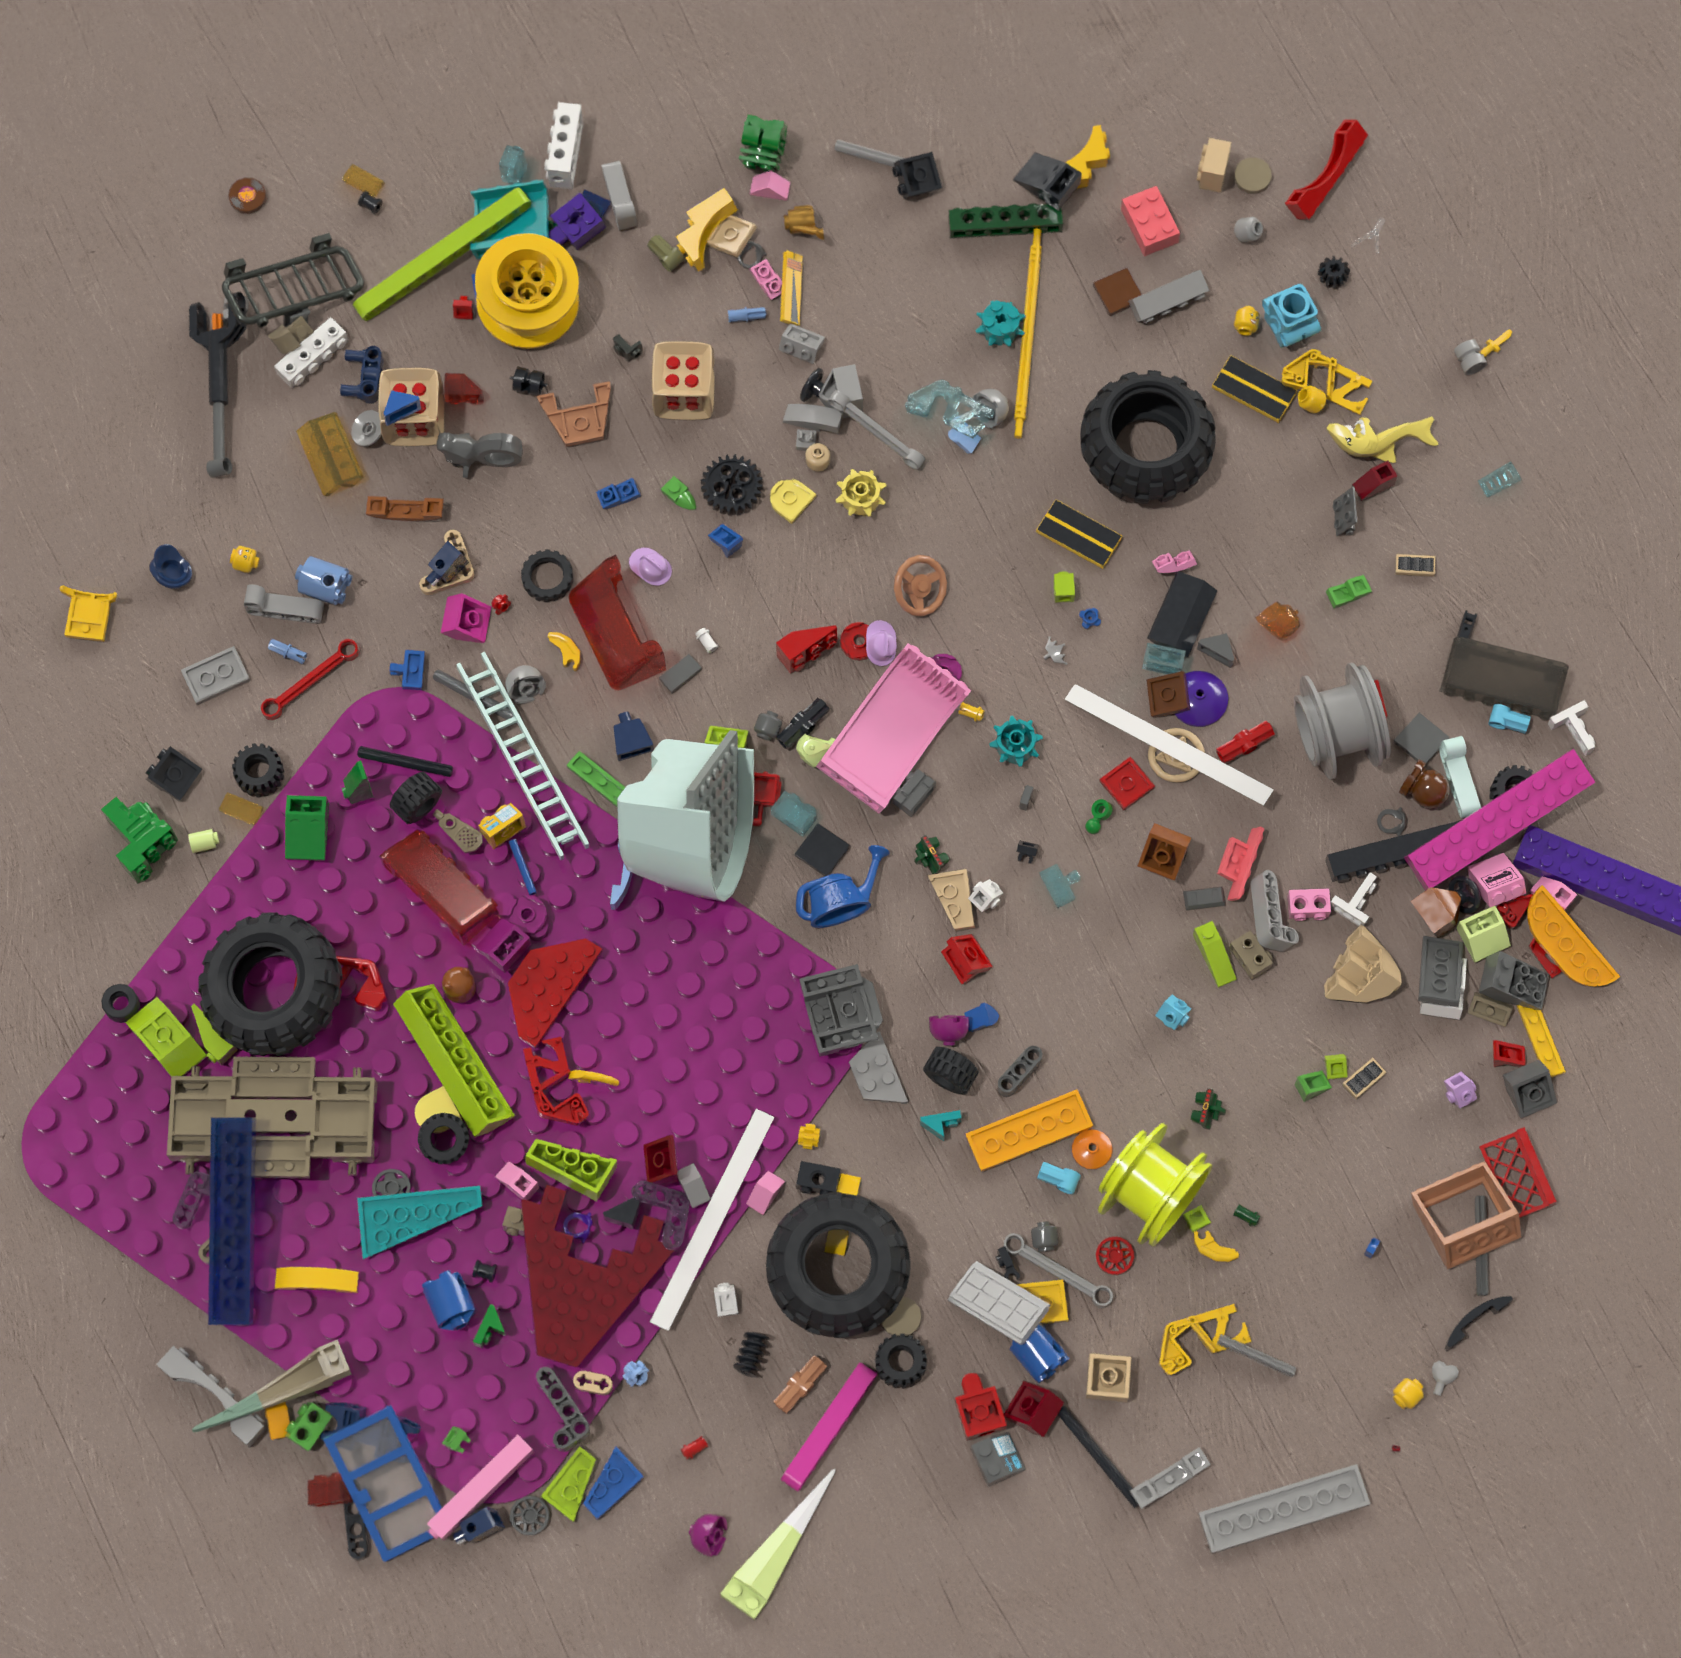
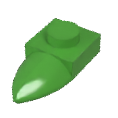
M675 476L661 488V492L679 507L689 510L696 509L695 499L688 491V487Z

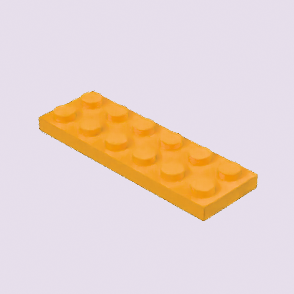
M1078 1089L968 1132L965 1136L978 1167L983 1172L1093 1128V1124Z

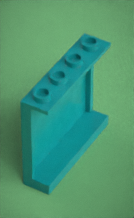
M533 180L527 183H515L507 186L500 185L488 189L480 188L471 191V195L474 198V217L515 188H521L532 202L529 209L482 242L471 243V251L476 259H481L492 245L512 235L537 234L549 238L548 188L543 180Z

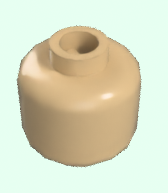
M820 443L809 446L805 454L807 466L817 472L825 470L830 464L829 449Z

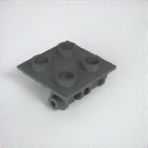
M1354 486L1333 502L1336 536L1341 535L1343 532L1346 535H1353V531H1355L1354 525L1357 523Z

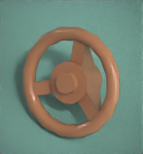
M916 555L908 558L899 567L894 580V593L901 608L910 615L923 617L933 613L942 604L946 596L947 580L945 572L933 558L925 555ZM916 563H927L934 568L935 572L913 576L907 569ZM939 579V593L936 600L929 607L924 608L923 597L929 594L931 583ZM902 581L903 590L906 594L909 595L914 608L908 605L905 599L903 598L901 590Z

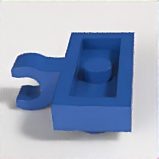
M405 650L404 664L390 663V675L398 676L403 674L402 689L422 690L425 651Z

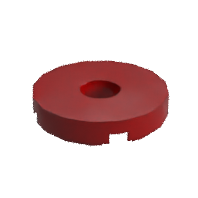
M863 622L848 625L840 637L841 650L850 659L858 661L868 659L866 632L869 625ZM862 637L865 640L864 644L856 645L854 643L855 638Z

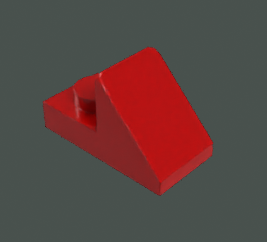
M1494 1040L1493 1067L1505 1064L1515 1067L1525 1066V1046Z

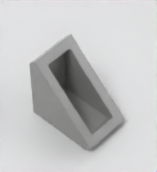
M694 1164L678 1170L679 1182L692 1209L711 1200L702 1177Z

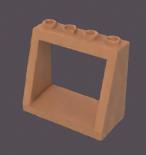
M1485 1161L1461 1172H1456L1445 1179L1437 1180L1433 1184L1419 1188L1411 1193L1413 1206L1447 1270L1521 1238L1519 1213ZM1483 1184L1499 1214L1444 1238L1426 1208Z

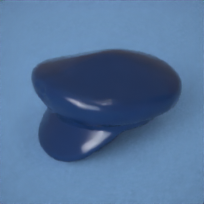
M163 544L155 550L154 558L149 564V570L156 581L170 589L186 586L192 578V568L188 561L170 544Z

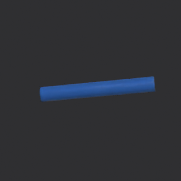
M513 839L509 841L520 873L529 895H535L537 892L517 840Z

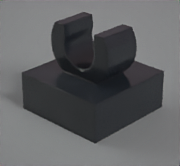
M1020 840L1016 851L1019 852L1018 861H1021L1023 855H1028V863L1031 864L1033 856L1037 854L1039 844Z

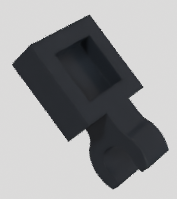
M1006 1247L999 1248L997 1250L998 1256H995L999 1267H1004L1005 1269L1004 1278L1008 1279L1010 1275H1014L1017 1281L1020 1280V1275L1014 1268Z

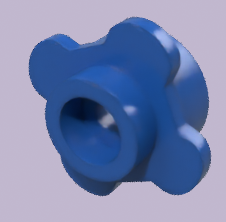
M1096 608L1082 610L1079 613L1083 621V628L1087 629L1093 625H1100L1101 620L1098 618V610Z

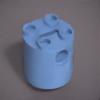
M310 556L304 566L299 565L297 568L295 579L299 580V593L337 605L338 603L343 604L346 596L344 592L346 586L351 584L352 575L349 574L347 568Z

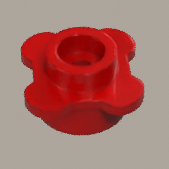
M506 594L497 595L492 600L491 606L496 610L495 613L500 615L509 608L511 602Z

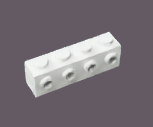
M330 317L314 333L302 341L300 347L287 354L274 366L277 375L291 388L300 385L307 375L314 373L322 362L329 360L337 349H341L346 345L348 341L346 332Z

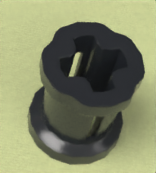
M364 191L359 197L358 206H364L370 209L371 213L376 214L380 210L383 200L380 198L376 199L369 195L368 191Z
M477 1260L472 1277H481L493 1283L497 1272V1265L491 1266L481 1263V1260Z

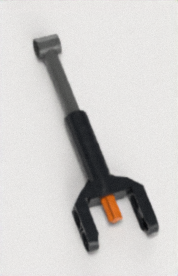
M232 293L236 302L238 301L237 304L242 314L246 316V300L243 293ZM197 302L189 306V336L208 351L209 404L213 406V460L207 462L206 468L209 476L215 478L232 472L231 461L225 457L224 406L228 405L227 349L240 339L246 330V324L237 320L228 303V328L223 327V314L213 313L212 330L207 331V312L204 306Z

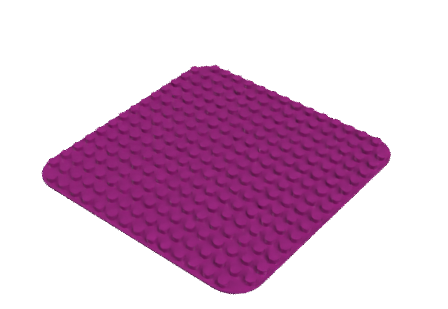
M393 687L372 692L347 708L128 985L139 998V1011L157 997L207 1055L208 1052L204 1047L191 1006L195 1004L202 1011L200 1006L202 998L200 992H198V980L200 973L204 971L202 962L207 951H211L218 942L216 938L224 930L229 931L234 928L237 921L249 916L256 918L261 913L277 912L285 916L291 914L303 919L319 930L333 946L336 956L372 960L379 970L387 1001L383 1002V1006L379 1011L360 1006L355 1002L356 995L368 977L353 969L340 988L342 994L339 1005L335 1006L331 1016H333V1019L326 1029L321 1028L314 1035L316 1039L306 1046L295 1047L292 1050L293 1052L279 1056L276 1054H267L266 1056L252 1055L238 1049L222 1066L218 1062L214 1064L208 1057L196 1066L200 1067L199 1076L233 1077L234 1057H315V1077H353V1068H362L361 1077H375L377 1082V1103H374L373 1140L375 1142L374 1162L357 1164V1176H353V1174L352 1176L348 1175L349 1164L345 1162H333L331 1158H311L310 1178H228V1158H212V1161L194 1163V1175H186V1163L183 1161H170L167 1156L172 1077L125 1022H114L106 1014L30 1110L22 1133V1157L30 1179L45 1197L285 1371L299 1363L317 1348L338 1340L351 1375L332 1382L333 1385L314 1392L329 1403L342 1402L367 1407L365 1417L386 1406L392 1405L397 1416L405 1417L418 1423L421 1426L420 1433H408L406 1436L424 1472L455 1494H458L495 1456L519 1435L533 1449L534 1453L483 1502L484 1504H503L519 1500L541 1488L553 1476L573 1449L561 1452L553 1443L554 1434L566 1425L539 1386L536 1379L538 1370L548 1367L554 1371L588 1422V1425H590L624 1379L622 1377L624 1375V1367L631 1361L636 1362L661 1328L650 1321L710 1201L692 1209L680 1182L667 1186L647 1184L643 1145L668 1135H674L678 1170L694 1164L702 1177L711 1199L755 1110L758 1109L774 1117L692 1282L693 1284L749 1208L746 1203L756 1183L767 1171L771 1173L776 1171L797 1142L800 1126H806V1123H811L851 1068L849 1061L861 1050L862 1044L839 1050L837 1053L819 1056L799 979L836 970V968L732 897H729L725 902L697 897L668 888L632 873L630 886L623 901L616 910H611L612 886H621L624 865L618 850V820L553 776L589 842V848L585 849L579 836L576 835L574 840L563 845L559 843L558 845L564 854V859L560 860L494 736L428 692ZM360 746L447 764L453 766V774L451 777L425 772L441 787V797L426 816L415 823L406 824L390 808L391 798L408 778L424 771L359 758L357 751ZM510 746L506 747L511 757L520 754ZM527 758L515 763L519 773L538 766ZM358 761H362L374 798L351 804L349 798H344L342 788L345 785L343 780ZM543 770L523 779L528 789L548 781ZM552 786L532 795L537 806L557 797ZM287 795L327 797L330 805L325 861L285 859ZM512 803L522 813L526 828L495 849L490 846L482 835V845L474 852L464 853L439 826V820L433 816V813L437 809L444 815L450 813L480 832L478 825L483 818L491 817L497 813L498 808ZM561 803L541 811L546 822L566 813ZM569 819L549 827L555 838L574 830ZM448 821L446 825L452 826L453 821ZM516 839L537 892L532 896L540 899L545 905L547 921L539 932L528 935L532 943L531 946L504 973L475 947L501 918L508 921L507 912L515 899L529 895L509 841ZM525 911L522 914V918L525 920L533 916L531 911ZM586 938L602 948L603 951L542 1040L562 1037L570 1071L583 1070L608 1075L617 1079L619 1085L613 1086L598 1081L579 1083L576 1079L570 1080L568 1076L554 1087L551 1086L544 1090L543 1093L553 1107H556L575 1093L580 1094L589 1112V1116L585 1121L576 1126L544 1119L537 1113L523 1049L531 1047L533 1056L538 1055L541 1058L558 1061V1057L554 1049L548 1044H542V1041L535 1049L519 1039L508 982L530 950ZM283 956L270 957L262 960L251 969L243 989L244 1001L248 1009L257 1012L272 1011L282 1006L294 992L297 974L296 966L291 958ZM453 967L469 968L476 984L475 994L465 1003L450 1001L443 991V976L447 970ZM431 984L435 985L515 1115L514 1118L491 1132L474 1137L459 1113L467 1127L469 1143L463 1156L450 1164L433 1163L419 1149L418 1133L420 1126L415 1118L416 1105L423 1096L443 1085L393 1005L405 991ZM124 996L118 997L113 1007L116 1010L126 1008L128 999ZM536 1068L540 1084L556 1075L550 1069ZM192 1069L184 1076H191ZM232 1098V1099H270V1098ZM275 1099V1100H312V1099ZM252 1110L245 1113L247 1121H252L256 1118V1112ZM288 1111L285 1115L288 1121H294L297 1117L295 1111ZM452 1129L442 1133H432L431 1136L433 1146L442 1151L452 1148L456 1140ZM230 1132V1135L306 1136L310 1135V1132ZM535 1139L558 1144L568 1149L574 1148L591 1155L592 1153L607 1159H616L617 1169L598 1201L527 1165L526 1154ZM508 1161L525 1171L538 1182L539 1189L528 1201L540 1204L546 1185L566 1191L555 1231L565 1233L563 1223L568 1215L572 1213L587 1215L591 1212L592 1226L590 1227V1235L584 1243L580 1239H573L568 1254L569 1257L606 1268L612 1249L632 1254L643 1215L664 1221L658 1241L676 1246L673 1253L577 1368L536 1355L524 1236L509 1235L502 1226L508 1206L521 1209V1199L495 1178ZM397 1169L403 1172L410 1181V1193L480 1186L481 1207L363 1259L357 1198L374 1196L372 1184L376 1176L382 1171ZM394 1173L396 1179L403 1178L401 1175ZM385 1175L382 1176V1177L378 1180V1182L384 1181V1180H385ZM407 1187L403 1189V1193H406ZM376 1191L377 1196H382V1193ZM640 1195L642 1205L633 1229L605 1220L603 1212ZM573 1218L568 1222L567 1228L571 1233L578 1234L587 1230L588 1225L578 1218ZM218 1229H230L235 1236L233 1246L217 1262L213 1264L204 1263L199 1257L200 1247ZM224 1236L221 1241L227 1242L228 1237ZM209 1251L207 1257H212L214 1252ZM477 1260H481V1263L491 1266L497 1265V1272L493 1283L489 1282L488 1279L472 1277ZM284 1267H316L359 1272L357 1293L318 1289H275L276 1269ZM450 1270L451 1274L455 1272L461 1274L476 1308V1314L470 1318L468 1325L459 1330L438 1328L423 1293L422 1284L424 1282L434 1281L439 1278V1274ZM490 1304L495 1306L506 1336L491 1330L492 1336L489 1343L484 1344L483 1348L474 1345L473 1340ZM580 1371L602 1374L611 1379L613 1388L607 1395L584 1392L575 1387L573 1378ZM544 1374L543 1380H546L549 1387H551L553 1384L551 1383L549 1376ZM582 1376V1379L577 1380L580 1382V1386H583L584 1383H592V1381L586 1380V1376ZM603 1380L602 1383L595 1382L594 1384L599 1385L601 1390L609 1386L606 1384V1380ZM560 1390L552 1394V1398L555 1400L563 1396V1392ZM571 1407L566 1408L563 1415L567 1417L572 1416L574 1409ZM582 1424L577 1425L575 1428V1432L578 1434H582L586 1430V1426ZM453 1426L466 1432L470 1439L469 1443L461 1441L460 1447L464 1449L463 1453L449 1449L442 1444ZM561 1436L557 1443L561 1446L566 1445L568 1437Z

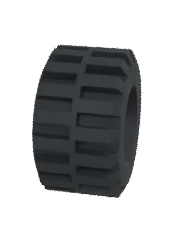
M254 743L250 748L248 745L245 746L243 752L241 750L238 752L239 757H234L233 761L235 764H232L233 776L238 786L244 793L247 791L250 796H253V794L256 797H261V794L268 796L270 791L274 793L276 791L275 787L281 786L280 780H284V767L278 753L273 751L270 746L266 748L265 744L260 743V746ZM256 763H266L269 765L267 773L262 777L252 778L248 776V771L252 765Z
M1512 765L1511 769L1507 766L1503 771L1500 770L1490 787L1489 798L1492 800L1506 792L1505 787L1507 785H1517L1531 776L1533 770L1529 768L1527 771L1525 766L1522 765L1520 768H1517V765Z
M419 772L408 778L396 790L389 805L406 824H412L422 819L434 808L441 797L442 789L425 772Z
M935 1047L923 1067L925 1074L934 1083L950 1092L962 1095L968 1093L979 1073L977 1067L969 1059L945 1047Z
M438 1113L427 1118L421 1125L418 1133L420 1151L431 1162L438 1164H450L457 1161L463 1156L469 1143V1133L465 1123L459 1117L450 1113ZM441 1126L452 1129L456 1137L453 1147L445 1151L435 1148L431 1141L433 1131Z
M900 1333L899 1336H896V1334H893L891 1338H885L884 1342L878 1346V1351H876L875 1355L876 1371L880 1379L884 1380L888 1386L891 1384L893 1388L902 1387V1389L909 1385L912 1387L925 1374L927 1366L925 1348L921 1346L918 1339H913L912 1335L905 1336V1333ZM902 1350L911 1354L913 1357L912 1367L904 1372L892 1369L889 1365V1357L892 1353Z

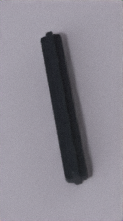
M360 746L357 751L359 758L451 777L453 774V766L363 746Z

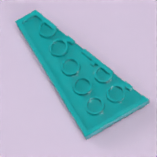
M480 1186L357 1198L363 1259L481 1207Z

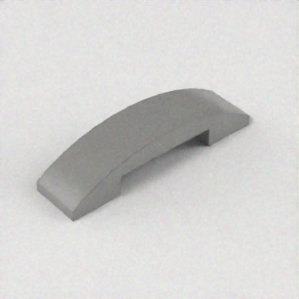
M1199 1447L1156 1476L1133 1488L1130 1492L1142 1509L1181 1486L1211 1464Z

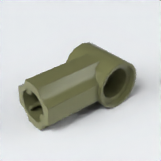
M660 235L653 236L647 244V247L660 259L663 267L669 272L685 260L683 254L676 247L672 248Z

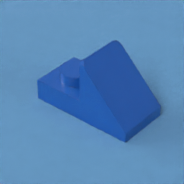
M721 524L708 535L713 543L721 547L727 558L742 547V536L724 524Z

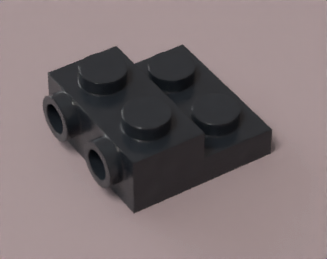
M933 152L894 162L892 172L894 177H898V193L903 195L904 199L943 188Z
M170 746L167 750L163 748L156 758L159 761L155 766L151 764L145 773L148 776L145 780L159 790L165 791L177 801H180L202 771V768Z

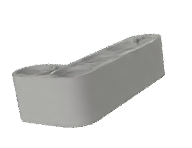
M620 160L601 165L618 230L637 226L634 205L630 199Z
M250 584L247 585L244 607L247 613L254 616L317 624L321 623L324 602L310 598L266 593L263 587Z
M1265 870L1251 880L1257 940L1265 948L1283 952L1298 943L1299 936L1295 929L1282 925L1277 878L1272 871Z

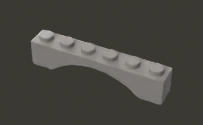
M172 1346L156 1364L174 1381L189 1382L208 1389L220 1399L225 1409L237 1403L233 1399L234 1394L227 1387L224 1389L219 1387L217 1384L220 1381L212 1374L207 1376L202 1372L205 1368L196 1360L192 1363L188 1359L190 1355L181 1347L176 1349ZM248 1414L231 1420V1431L250 1448L266 1430L262 1425L265 1421L257 1414L254 1416Z

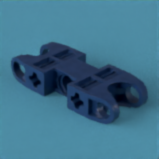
M342 1402L326 1403L325 1410L331 1412L330 1415L336 1418L337 1428L333 1431L323 1430L320 1438L323 1440V1438L365 1418L367 1407ZM397 1416L406 1435L408 1433H420L421 1426L408 1418ZM388 1417L335 1443L336 1447L351 1451L358 1449L360 1443L376 1446L374 1457L377 1458L402 1446ZM406 1454L392 1460L394 1462H410Z

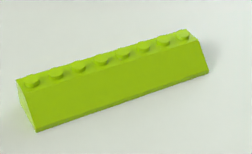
M431 984L405 991L393 1005L474 1137L489 1133L514 1118V1113L435 985Z

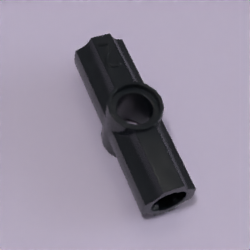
M817 698L804 711L798 712L776 739L784 748L789 750L804 734L809 735L813 731L816 723L830 711V708L822 699Z

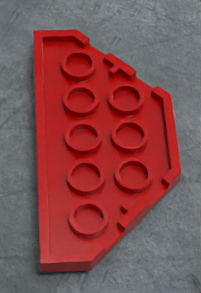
M585 938L533 949L528 952L508 982L519 1039L535 1049L538 1047L602 953V948Z

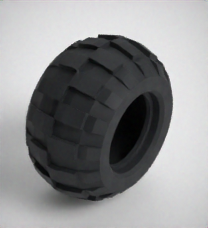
M1148 370L1147 374L1140 375L1135 373V371L1122 375L1120 380L1114 383L1110 381L1097 392V396L1089 402L1084 412L1080 430V447L1083 459L1090 467L1089 471L1099 484L1107 485L1109 492L1120 499L1124 496L1133 498L1134 503L1148 504L1149 500L1157 499L1160 503L1174 499L1177 493L1182 491L1185 493L1191 489L1210 466L1216 443L1214 418L1207 409L1206 402L1199 392L1189 389L1187 382L1175 375L1172 378L1162 376V371ZM1138 420H1153L1163 424L1171 431L1176 440L1177 452L1163 460L1142 461L1127 455L1117 445L1116 440L1123 428L1130 423Z
M833 1192L814 1198L811 1197L799 1203L797 1207L782 1218L768 1245L766 1275L773 1298L782 1312L792 1322L818 1336L849 1338L873 1330L890 1317L899 1306L909 1282L910 1254L903 1232L894 1218L884 1208H881L870 1199L859 1195ZM841 1229L856 1234L864 1241L870 1253L871 1268L867 1279L857 1290L846 1295H830L820 1291L812 1284L805 1270V1255L809 1245L817 1236L829 1230Z

